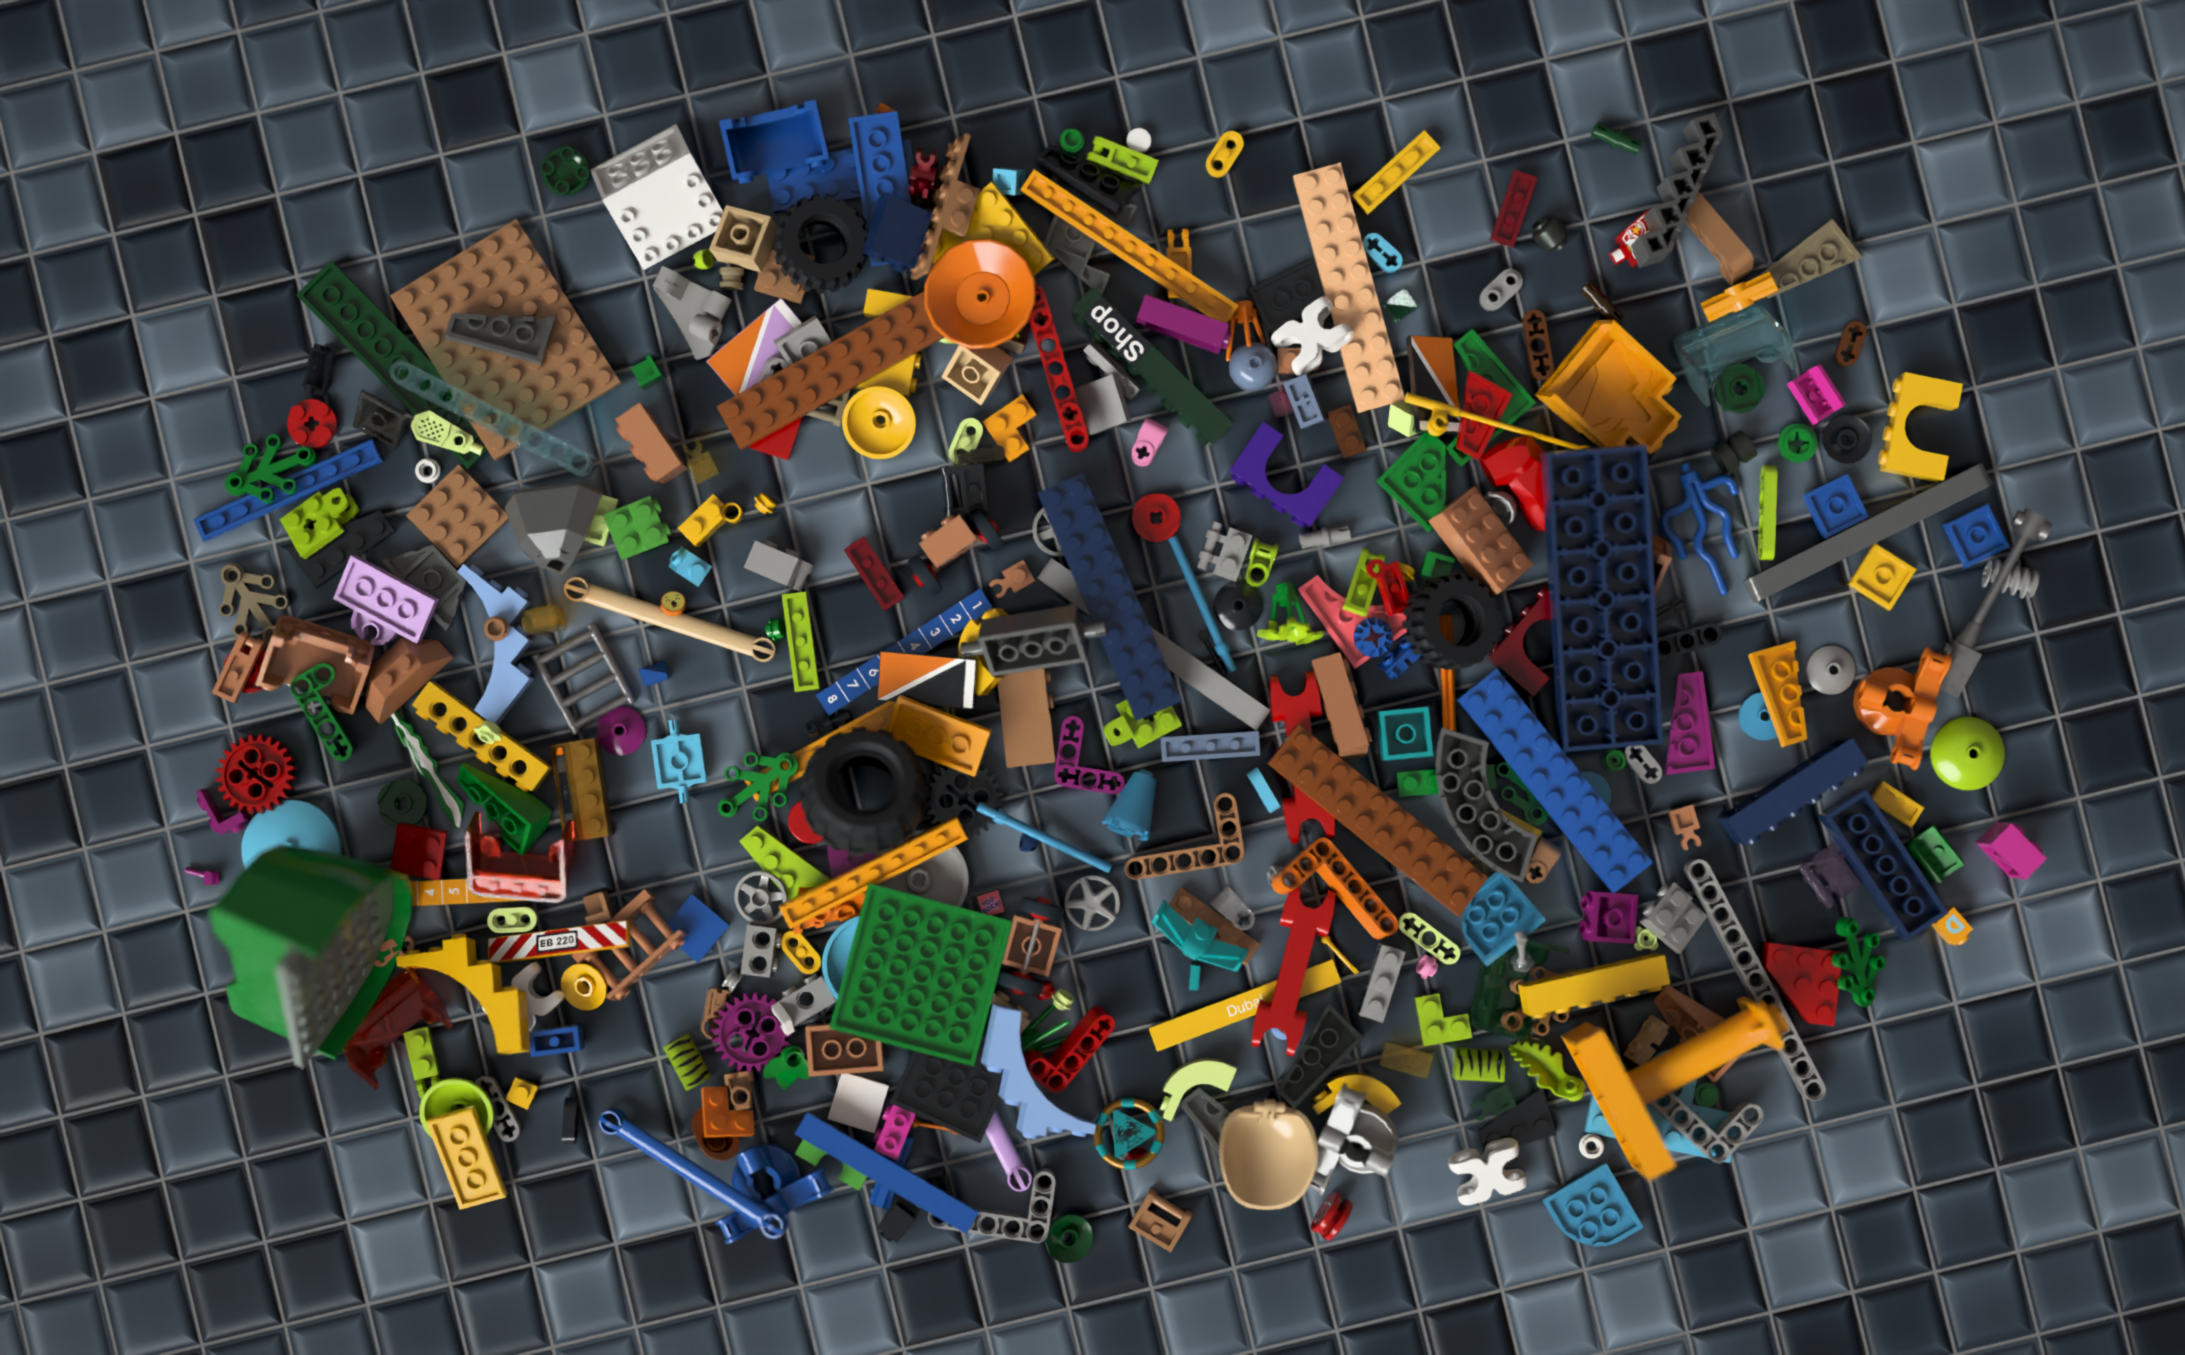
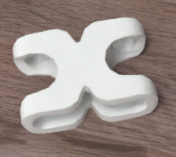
M1320 297L1304 308L1302 323L1295 320L1288 321L1276 330L1271 337V342L1277 348H1287L1294 343L1302 345L1301 352L1292 361V370L1297 376L1308 374L1322 363V350L1331 353L1337 352L1354 336V330L1347 324H1340L1332 329L1323 328L1324 320L1331 314L1330 310L1333 309L1332 301L1328 297Z
M537 962L525 967L512 979L511 983L512 986L517 987V990L526 992L529 1031L536 1025V1015L543 1016L550 1013L566 996L562 990L552 992L547 997H541L535 993L533 980L541 972V966Z
M1503 1138L1489 1142L1485 1146L1484 1154H1480L1476 1149L1468 1148L1450 1155L1448 1165L1454 1173L1473 1174L1470 1181L1460 1185L1457 1189V1197L1460 1203L1472 1205L1484 1202L1491 1197L1493 1188L1500 1194L1507 1195L1520 1191L1527 1186L1528 1179L1522 1170L1503 1169L1506 1162L1516 1158L1519 1154L1518 1142L1515 1139Z

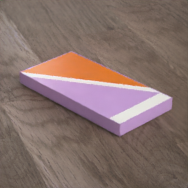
M780 298L706 362L736 396L756 385L768 358L776 355L784 359L774 340L802 324V322ZM780 362L777 365H772L771 368L774 370L780 365Z

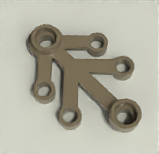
M235 563L227 564L223 567L220 574L221 581L226 587L223 602L219 606V613L224 617H232L235 614L236 607L232 603L235 591L237 590L241 600L237 621L232 629L233 634L237 637L239 636L237 629L241 625L249 633L250 629L247 621L249 611L251 610L264 630L262 634L263 640L269 645L275 626L271 623L259 603L273 605L277 609L285 610L290 605V599L285 595L272 596L251 592L245 583L258 584L262 588L270 590L276 586L275 577L268 574L259 576L245 573L241 565ZM233 571L237 572V578L235 580H232L230 578V574ZM269 577L271 579V585L267 587L265 586L264 581L266 578ZM280 598L285 599V605L282 607L278 605ZM226 605H229L231 608L229 614L224 613Z

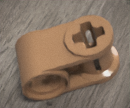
M1541 836L1533 849L1524 881L1529 884L1543 882L1559 859L1563 849ZM1538 868L1536 873L1539 876L1531 878L1532 873L1529 872V869Z

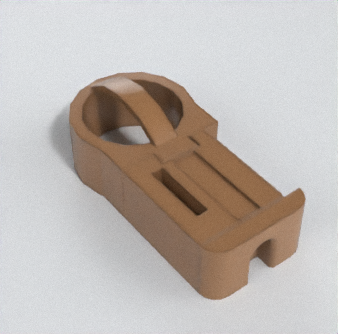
M709 987L707 989L703 1019L700 1025L702 1033L709 1039L718 1035H714V1032L711 1031V1028L715 1027L713 1018H721L718 1009L726 1010L724 1002L727 1001V994H730L728 989ZM711 1018L709 1034H707L705 1024Z

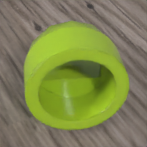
M709 249L699 250L693 255V259H695L694 266L698 269L713 267L714 257Z

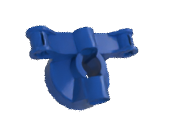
M769 1143L754 1145L737 1154L738 1162L733 1169L732 1177L733 1187L771 1212L780 1211L786 1215L791 1210L809 1201L818 1199L835 1189L833 1185H830L824 1173V1166L802 1177L798 1160L791 1151L780 1145ZM763 1167H766V1173L774 1178V1189L777 1188V1191L770 1195L763 1194L764 1192L758 1190L754 1184L755 1175L753 1173ZM737 1211L715 1221L717 1226L720 1225L726 1237V1244L732 1243L748 1232L760 1227ZM771 1216L769 1217L768 1222L777 1220V1218Z

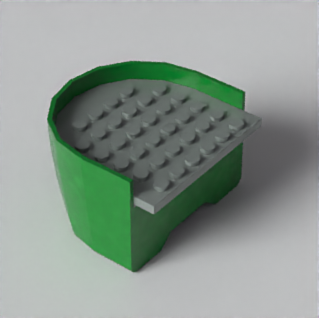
M278 844L260 852L237 875L210 909L214 934L230 949L235 976L226 987L231 1010L246 1020L290 1039L294 1064L298 1067L304 1068L315 1052L336 1060L383 992L397 964L396 957L399 956L400 951L404 948V941L409 930L413 911L414 891L408 876L375 863L293 845ZM393 939L398 945L392 948L393 952H398L385 966H375L374 961L380 960L383 963L385 962L384 957L391 954L390 949L384 952L380 950L382 943Z

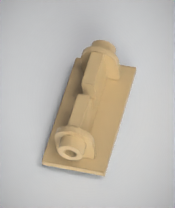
M1651 1014L1643 1023L1641 1030L1634 1040L1630 1042L1628 1049L1623 1055L1639 1066L1648 1062L1656 1051L1650 1045L1653 1042L1660 1046L1669 1033L1667 1030L1670 1026Z

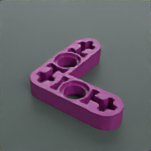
M1067 717L1063 721L1054 771L1055 781L1064 787L1108 794L1121 792L1125 783L1119 773L1078 766L1084 724L1079 717ZM1071 720H1076V724L1080 726V730H1075L1074 738L1079 737L1078 743L1071 740L1063 741L1064 735L1069 737L1070 730L1066 728V723L1070 724ZM1072 744L1075 746L1076 754L1074 757L1065 758L1063 756L1062 748L1064 745ZM1064 768H1067L1070 774L1076 775L1075 770H1081L1078 777L1079 785L1073 784L1075 779H1067L1066 783L1062 782V778L1058 777V773L1063 772ZM1092 772L1096 775L1097 781L1093 786L1083 784L1082 777L1085 773ZM1100 773L1105 774L1104 779L1111 780L1112 776H1116L1117 781L1121 782V785L1116 786L1115 790H1110V785L1103 784V789L1097 788L1100 783Z

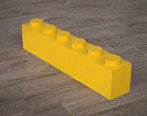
M1652 953L1518 984L1523 1013L1532 1016L1533 1019L1546 1017L1547 1012L1565 1013L1570 1011V1007L1577 1005L1579 1008L1593 1006V1002L1602 1000L1603 1003L1617 1000L1616 996L1620 995L1634 997L1639 995V991L1646 989L1648 992L1662 990V986L1670 984L1665 955Z

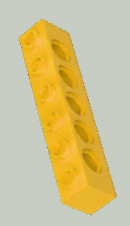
M434 681L427 683L412 704L417 709L415 712L417 715L427 721L429 718L437 723L435 727L446 735L450 732L457 737L456 743L465 749L470 747L477 752L475 756L486 764L489 761L497 766L495 770L505 778L511 776L517 781L515 785L525 792L529 790L531 792L537 791L553 769L550 764L502 730L500 732L502 736L500 741L496 740L493 744L485 743L479 745L476 741L477 734L474 732V728L481 727L482 723L487 720ZM440 703H444L447 707V712L442 717L437 714L436 710ZM460 717H463L467 722V726L463 731H460L456 726V722ZM499 746L505 747L507 751L506 757L502 760L496 755V750ZM520 760H523L527 766L523 774L518 773L516 770V764Z

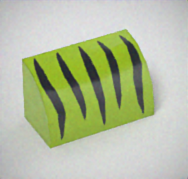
M689 1033L663 1047L686 1091L712 1077Z
M1454 1047L1452 1077L1455 1080L1505 1082L1503 1050Z

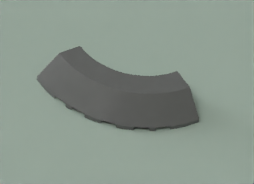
M1441 727L1436 751V779L1442 806L1450 824L1467 848L1481 861L1497 872L1523 883L1538 835L1524 830L1504 815L1494 800L1486 778V756L1489 742Z

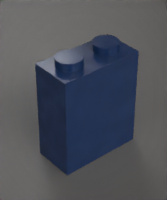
M890 194L879 197L862 253L869 255V259L874 262L890 264L891 269L904 273L906 270L915 269L932 213Z

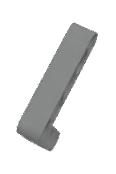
M1672 1092L1667 1094V1100L1664 1104L1658 1105L1656 1101L1650 1103L1697 1149L1717 1163L1724 1162L1761 1123L1764 1116L1763 1110L1758 1105L1750 1101H1744L1712 1131ZM1748 1108H1754L1755 1114L1753 1118L1746 1120L1745 1111ZM1678 1110H1684V1119L1676 1122L1674 1119L1675 1113ZM1731 1126H1737V1135L1735 1137L1729 1138V1128ZM1696 1127H1702V1136L1694 1139L1692 1135L1693 1130ZM1715 1144H1720V1153L1716 1156H1712V1146Z
M1041 1168L1035 1173L1028 1215L973 1207L979 1213L967 1233L1033 1243L1044 1241L1048 1235L1046 1233L1049 1231L1056 1184L1054 1172L1048 1168ZM1042 1175H1048L1052 1182L1048 1186H1041L1038 1183V1178ZM1042 1199L1047 1202L1048 1207L1044 1211H1039L1035 1208L1034 1203ZM931 1213L928 1214V1220L933 1227L960 1231L943 1220H936ZM992 1217L995 1220V1225L991 1228H986L982 1224V1219ZM1011 1220L1017 1221L1020 1228L1015 1232L1009 1231L1006 1227L1007 1222ZM1034 1224H1040L1043 1226L1044 1232L1041 1235H1034L1030 1228Z

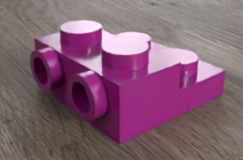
M1586 890L1580 902L1581 908L1584 910V917L1578 926L1582 939L1596 942L1635 944L1639 895Z

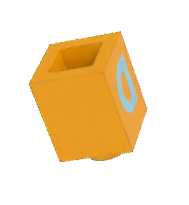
M1946 906L1948 914L1931 926L1948 944L1954 946L1957 944L1961 945L1969 939V933L1973 928L1954 907Z

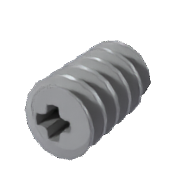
M1999 559L1987 562L1982 575L1983 588L1989 582H1991V585L1993 584L2004 562L2001 564ZM2015 564L2000 592L2005 593L2009 587L2011 596H2014L2017 590H2019L2020 598L2023 599L2027 593H2029L2030 598L2033 597L2039 583V572L2037 570L2030 571L2027 567L2020 569V566Z

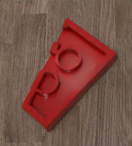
M1468 371L1462 410L1499 421L1513 394L1478 374ZM1461 417L1456 449L1476 460H1480L1496 427Z

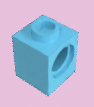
M993 168V182L1004 195L1024 194L1020 189L1025 183L1026 169Z

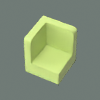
M1404 400L1391 403L1388 426L1407 437L1418 434L1415 433L1413 404L1404 402Z

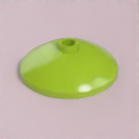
M1960 717L1945 723L1937 731L1931 743L1930 759L1935 773L1944 783L1960 790H1976L1987 786L1998 776L2004 764L2005 748L2001 736L1991 724L1975 717ZM1971 749L1976 751L1974 758H1971L1969 755Z
M446 1078L436 1082L426 1091L420 1103L419 1114L423 1128L432 1138L426 1123L428 1118L460 1109L458 1104L464 1105L465 1108L475 1105L485 1135L487 1136L494 1121V1108L488 1094L476 1083L463 1078Z

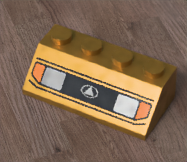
M592 738L550 745L564 843L612 836L613 829L599 739Z

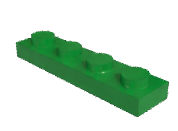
M1495 764L1486 765V778L1489 789H1497ZM1436 769L1396 773L1398 797L1439 794Z

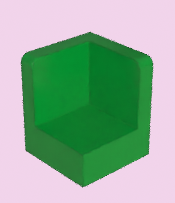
M650 354L645 356L646 360L631 368L638 380V385L643 390L665 379L654 357Z
M1427 551L1423 558L1419 576L1431 579L1450 575L1456 559Z

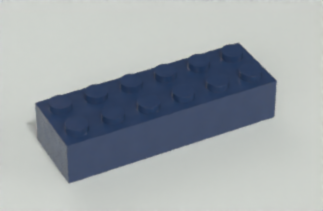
M1838 738L1717 819L1733 843L1742 845L1747 843V845H1751L1761 838L1759 834L1765 830L1771 832L1781 825L1780 821L1785 817L1792 818L1802 812L1801 807L1809 803L1812 805L1822 799L1823 796L1821 794L1826 790L1830 789V791H1833L1844 784L1842 780L1846 777L1851 776L1853 778L1864 771L1863 766L1869 762L1853 738Z
M1866 789L1855 790L1818 815L1899 939L1908 941L1948 914V911Z

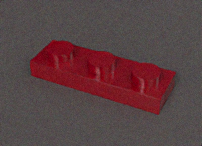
M1518 170L1513 171L1489 239L1490 241L1510 248L1514 247L1538 177Z
M864 536L844 549V552L884 611L905 598Z

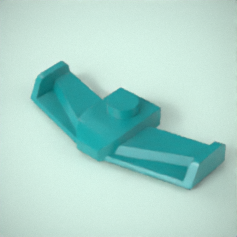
M1165 900L1162 901L1151 921L1184 955L1193 960L1203 961L1237 972L1250 950L1213 939L1218 929L1197 917L1193 924L1190 925Z

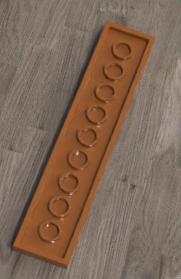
M925 291L716 407L739 449L742 451L945 337L931 323L925 309Z
M1299 724L1294 727L1267 764L1456 916L1461 915L1488 877Z

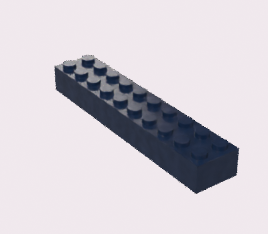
M1082 473L1038 492V497L1092 622L1102 620L1107 622L1108 636H1099L1135 721L1182 701L1084 474Z

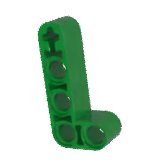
M322 661L296 675L290 684V690L330 755L337 761H345L353 752V743L320 691L321 688L333 681L336 669L332 663ZM320 667H327L331 671V677L329 679H321L317 675V670ZM297 680H306L309 684V689L305 692L298 691L295 687ZM311 701H318L322 704V711L313 713L309 710L308 704ZM324 722L333 723L336 728L335 732L331 734L324 733L321 728ZM338 734H341V736L338 738V742L341 746H348L345 751L346 754H343L342 752L337 753L336 749L338 745L336 741L333 740L332 743H330L328 740H332Z

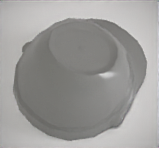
M1489 491L1483 498L1504 526L1508 528L1513 523L1517 513L1515 498L1506 491Z

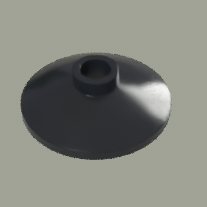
M1841 415L1832 419L1826 425L1822 434V444L1827 455L1834 461L1843 464L1855 463L1864 458L1870 450L1872 435L1868 425L1854 415ZM1842 436H1846L1848 438V443L1846 445L1842 444L1841 442Z
M1231 582L1223 586L1216 594L1213 605L1214 613L1218 621L1226 628L1237 631L1245 630L1253 626L1260 618L1262 599L1258 591L1248 583ZM1236 601H1241L1243 603V608L1241 610H1236L1234 608V603Z

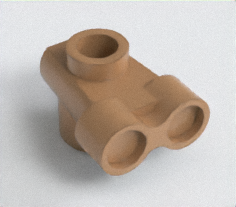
M753 1070L750 1073L743 1071L725 1074V1086H729L734 1110L753 1108L752 1082L755 1081ZM741 1092L747 1095V1099L744 1102L738 1099V1095Z

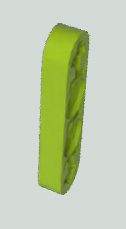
M1762 465L1760 472L1759 560H1773L1775 555L1776 465Z

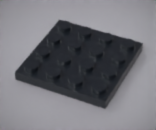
M982 1035L974 1066L913 1050L890 1103L980 1143L1001 1098L998 1094L1003 1069L1001 1073L987 1070V1066L981 1063L985 1035Z

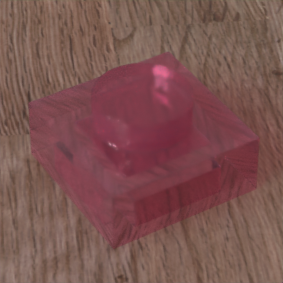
M1286 389L1268 395L1276 419L1294 413Z

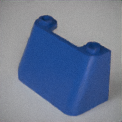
M817 100L806 101L800 105L801 107L793 105L784 109L748 117H739L740 120L731 118L720 120L719 124L732 180H739V184L753 182L754 176L811 164V168L825 166V161L830 158Z

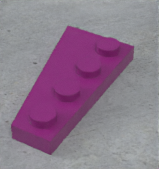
M1703 671L1676 674L1665 775L1715 769Z

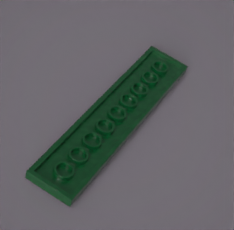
M330 261L296 294L414 415L430 410L472 435L475 443L484 446L481 456L471 451L463 454L449 450L467 469L470 470L488 452L432 361L334 262ZM461 436L455 439L456 445L463 443Z

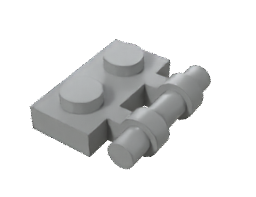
M1213 521L1211 530H1208L1205 536L1207 541L1204 549L1199 553L1198 558L1200 560L1197 568L1206 571L1209 562L1216 564L1213 574L1236 582L1253 535L1231 527L1226 536L1221 535L1222 524ZM1216 542L1223 544L1219 557L1212 555Z

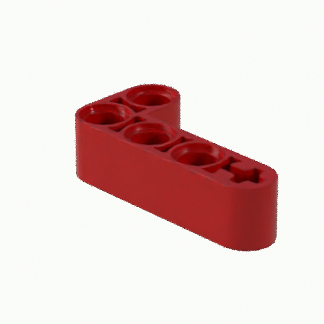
M1100 1006L1093 1007L1049 1059L1037 1050L1027 1051L1023 1058L1030 1076L1053 1093L1064 1090L1115 1027L1114 1019L1104 1008ZM1085 1037H1088L1086 1042L1081 1043ZM1069 1056H1073L1070 1061L1065 1062ZM1040 1061L1036 1067L1032 1068L1035 1062ZM1057 1075L1054 1080L1049 1081L1052 1076Z

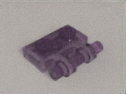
M1833 844L1828 845L1811 858L1816 865L1815 868L1811 870L1807 863L1798 868L1803 874L1802 879L1806 884L1809 883L1816 892L1815 897L1819 902L1822 901L1827 909L1835 904L1830 897L1832 893L1835 892L1842 899L1862 885ZM1821 874L1829 883L1825 888L1817 878Z

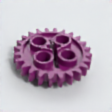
M753 991L751 998H748L746 993L743 992L742 1000H739L734 995V1003L732 1005L725 1001L727 1009L725 1011L718 1009L721 1018H713L718 1027L711 1028V1031L718 1035L711 1039L712 1042L720 1043L714 1049L716 1052L724 1051L720 1056L721 1060L729 1057L728 1066L731 1067L736 1062L738 1071L745 1065L748 1073H750L752 1066H755L757 1071L760 1072L761 1064L766 1066L770 1059L776 1057L778 1053L781 1054L782 1046L790 1045L785 1040V1037L792 1036V1033L788 1036L784 1034L780 1027L781 1022L776 1015L774 1016L771 1009L772 1005L775 1004V999L772 997L767 1002L765 993L761 995L760 999L757 998L755 991ZM744 1010L749 1011V1020L739 1022V1013ZM757 1011H760V1016L758 1017L754 1026V1029L757 1031V1034L751 1035L748 1050L746 1053H744L743 1048L745 1047L749 1038V1035L747 1034L746 1030L752 1029L755 1014ZM764 1019H773L772 1028L768 1030L761 1028V1023ZM740 1034L742 1036L741 1043L736 1046L729 1043L731 1036ZM757 1042L765 1043V1049L761 1053L753 1052V1046Z

